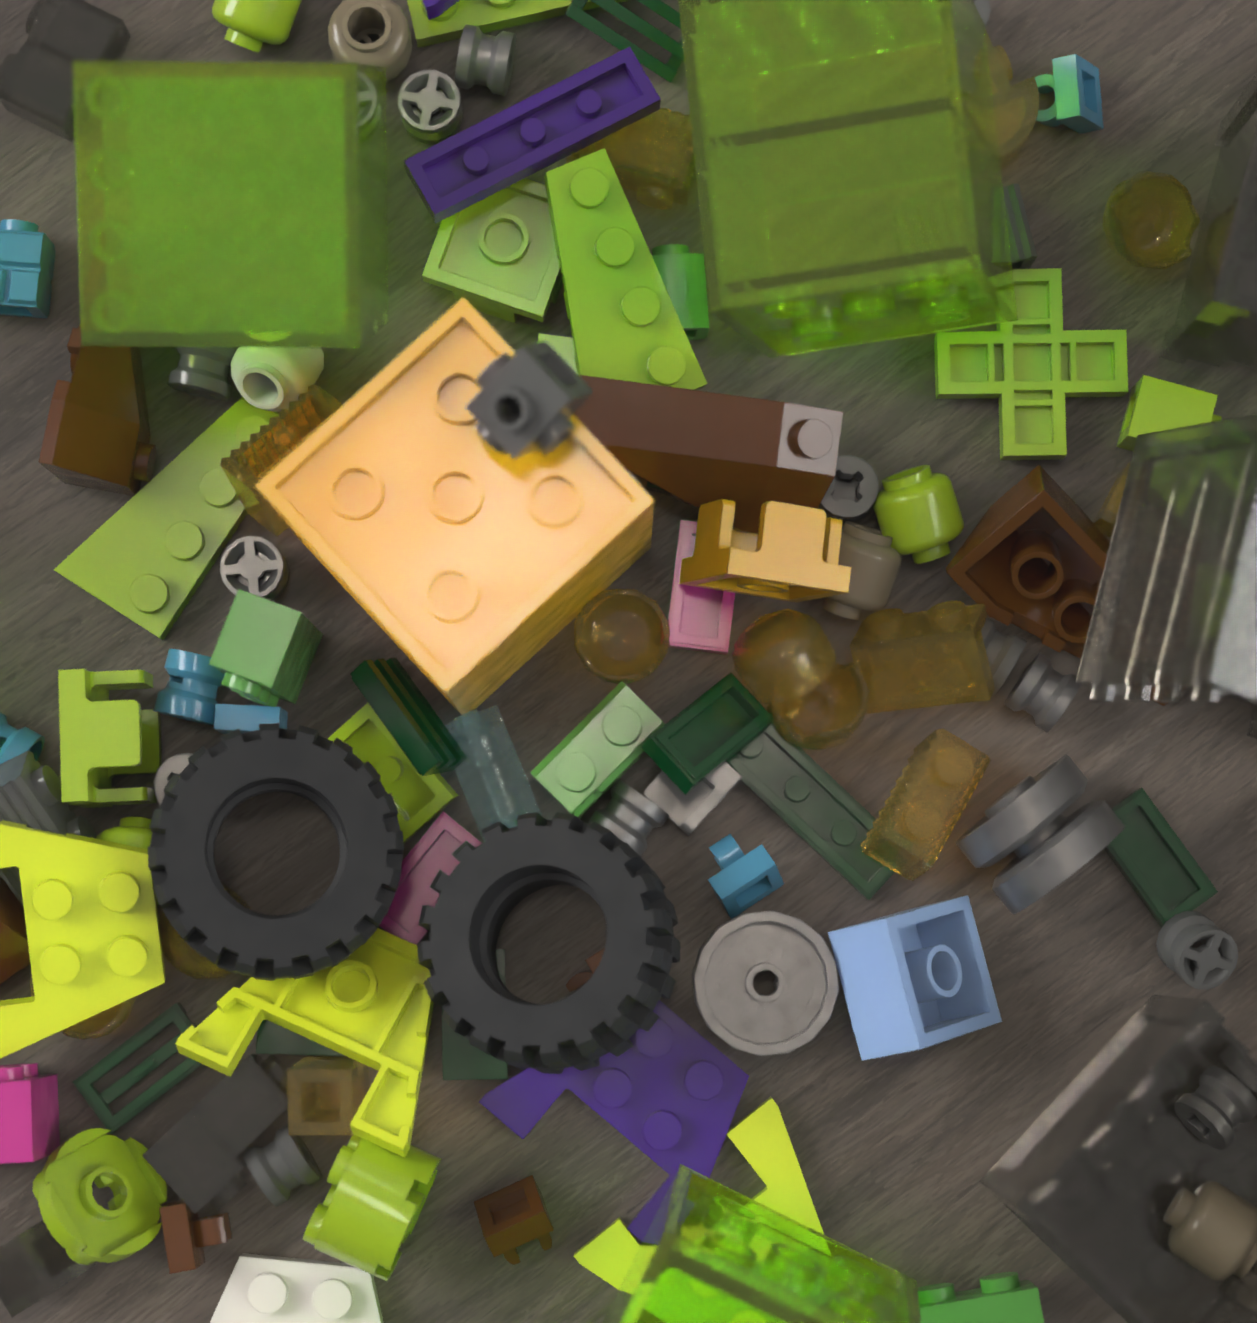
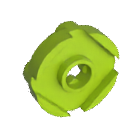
M89 1129L71 1137L50 1154L43 1170L36 1175L33 1181V1193L38 1201L46 1227L55 1240L65 1248L71 1260L78 1264L88 1265L95 1261L111 1263L123 1260L148 1245L157 1236L162 1222L158 1224L161 1216L159 1208L167 1201V1185L158 1162L140 1142L131 1137L123 1141L117 1136L107 1135L111 1131L108 1129ZM93 1181L99 1189L109 1186L112 1190L114 1197L108 1202L110 1210L104 1209L95 1201L92 1194Z

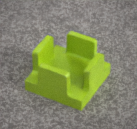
M524 178L443 219L422 274L423 281L452 291L456 302L464 297L475 310L510 322H515L518 314L544 322L550 302L556 303L563 284L545 185Z
M86 669L58 670L61 802L84 808L157 803L154 789L148 787L112 789L111 782L112 778L116 775L154 774L162 765L160 713L153 711L154 709L141 710V705L136 700L109 701V690L153 688V675L145 670L91 672Z

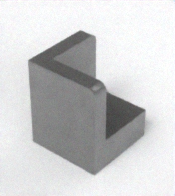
M725 762L685 795L661 771L647 786L644 795L670 815L668 818L689 836L741 780L742 776Z

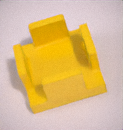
M719 499L700 506L694 554L691 557L682 559L679 584L789 602H801L849 593L851 567L838 565L842 534L841 519L826 518V512L822 509L769 501L761 506L758 534L733 529L735 501Z

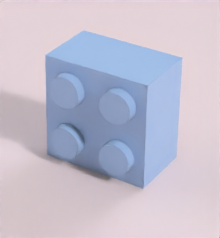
M968 895L904 910L828 932L852 1029L862 1061L920 1050L1002 1022Z

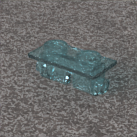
M497 705L479 712L477 710L470 711L454 718L453 723L445 725L468 757L454 770L483 842L486 839L482 829L498 821H501L508 828L518 826L517 818L520 814L538 812L542 815Z

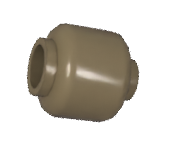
M344 0L332 13L328 25L329 46L339 69L350 79L366 85L384 84L396 78L407 66L412 52L411 32L408 20L401 7L392 0Z
M845 521L841 534L838 565L851 567L849 593L826 597L823 605L825 610L842 617L859 620L862 610L878 611L886 607L902 564L901 554L891 547L892 537L884 536L878 529Z
M1215 1181L1203 1183L1194 1192L1183 1187L1177 1193L1163 1218V1221L1172 1226L1168 1237L1169 1250L1213 1280L1223 1281L1233 1274L1240 1278L1245 1276L1257 1261V1207Z

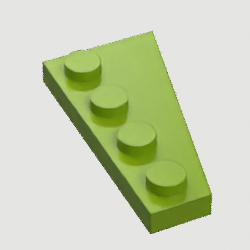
M605 148L547 171L544 176L557 258L560 260L567 317L570 319L576 354L574 358L577 374L691 390L704 388L708 383Z
M241 397L62 561L54 571L161 640H164L261 494L255 485L284 459L300 435V427L279 413L257 408Z

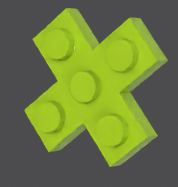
M1062 268L998 269L995 274L997 331L937 332L934 337L936 399L998 398L1000 460L1064 459L1067 456L1065 397H1124L1128 393L1127 330H1063Z

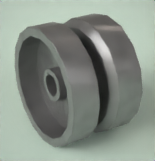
M1068 754L1049 765L1036 776L1032 777L1029 775L1007 791L984 811L985 816L955 842L975 868L990 867L1014 851L1017 857L998 873L992 886V890L1012 914H1016L1029 907L1069 878L1110 844L1125 827L1105 800L1089 802L1068 817L1064 816L1062 812L1083 794L1088 779Z
M776 911L740 914L718 926L700 947L692 972L694 1002L707 1027L732 1048L758 1056L789 1053L813 1040L831 1018L839 991L836 962L822 936L801 919ZM761 970H769L776 976L773 981L776 990L770 995L758 994L753 988V978Z

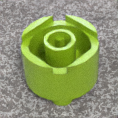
M352 1134L348 1145L342 1146L327 1178V1182L332 1184L323 1204L319 1203L307 1225L303 1240L313 1244L314 1249L388 1281L402 1255V1252L398 1251L400 1245L405 1243L408 1235L412 1233L436 1178L438 1172L436 1169L441 1163L442 1158L411 1144L410 1150L404 1158Z

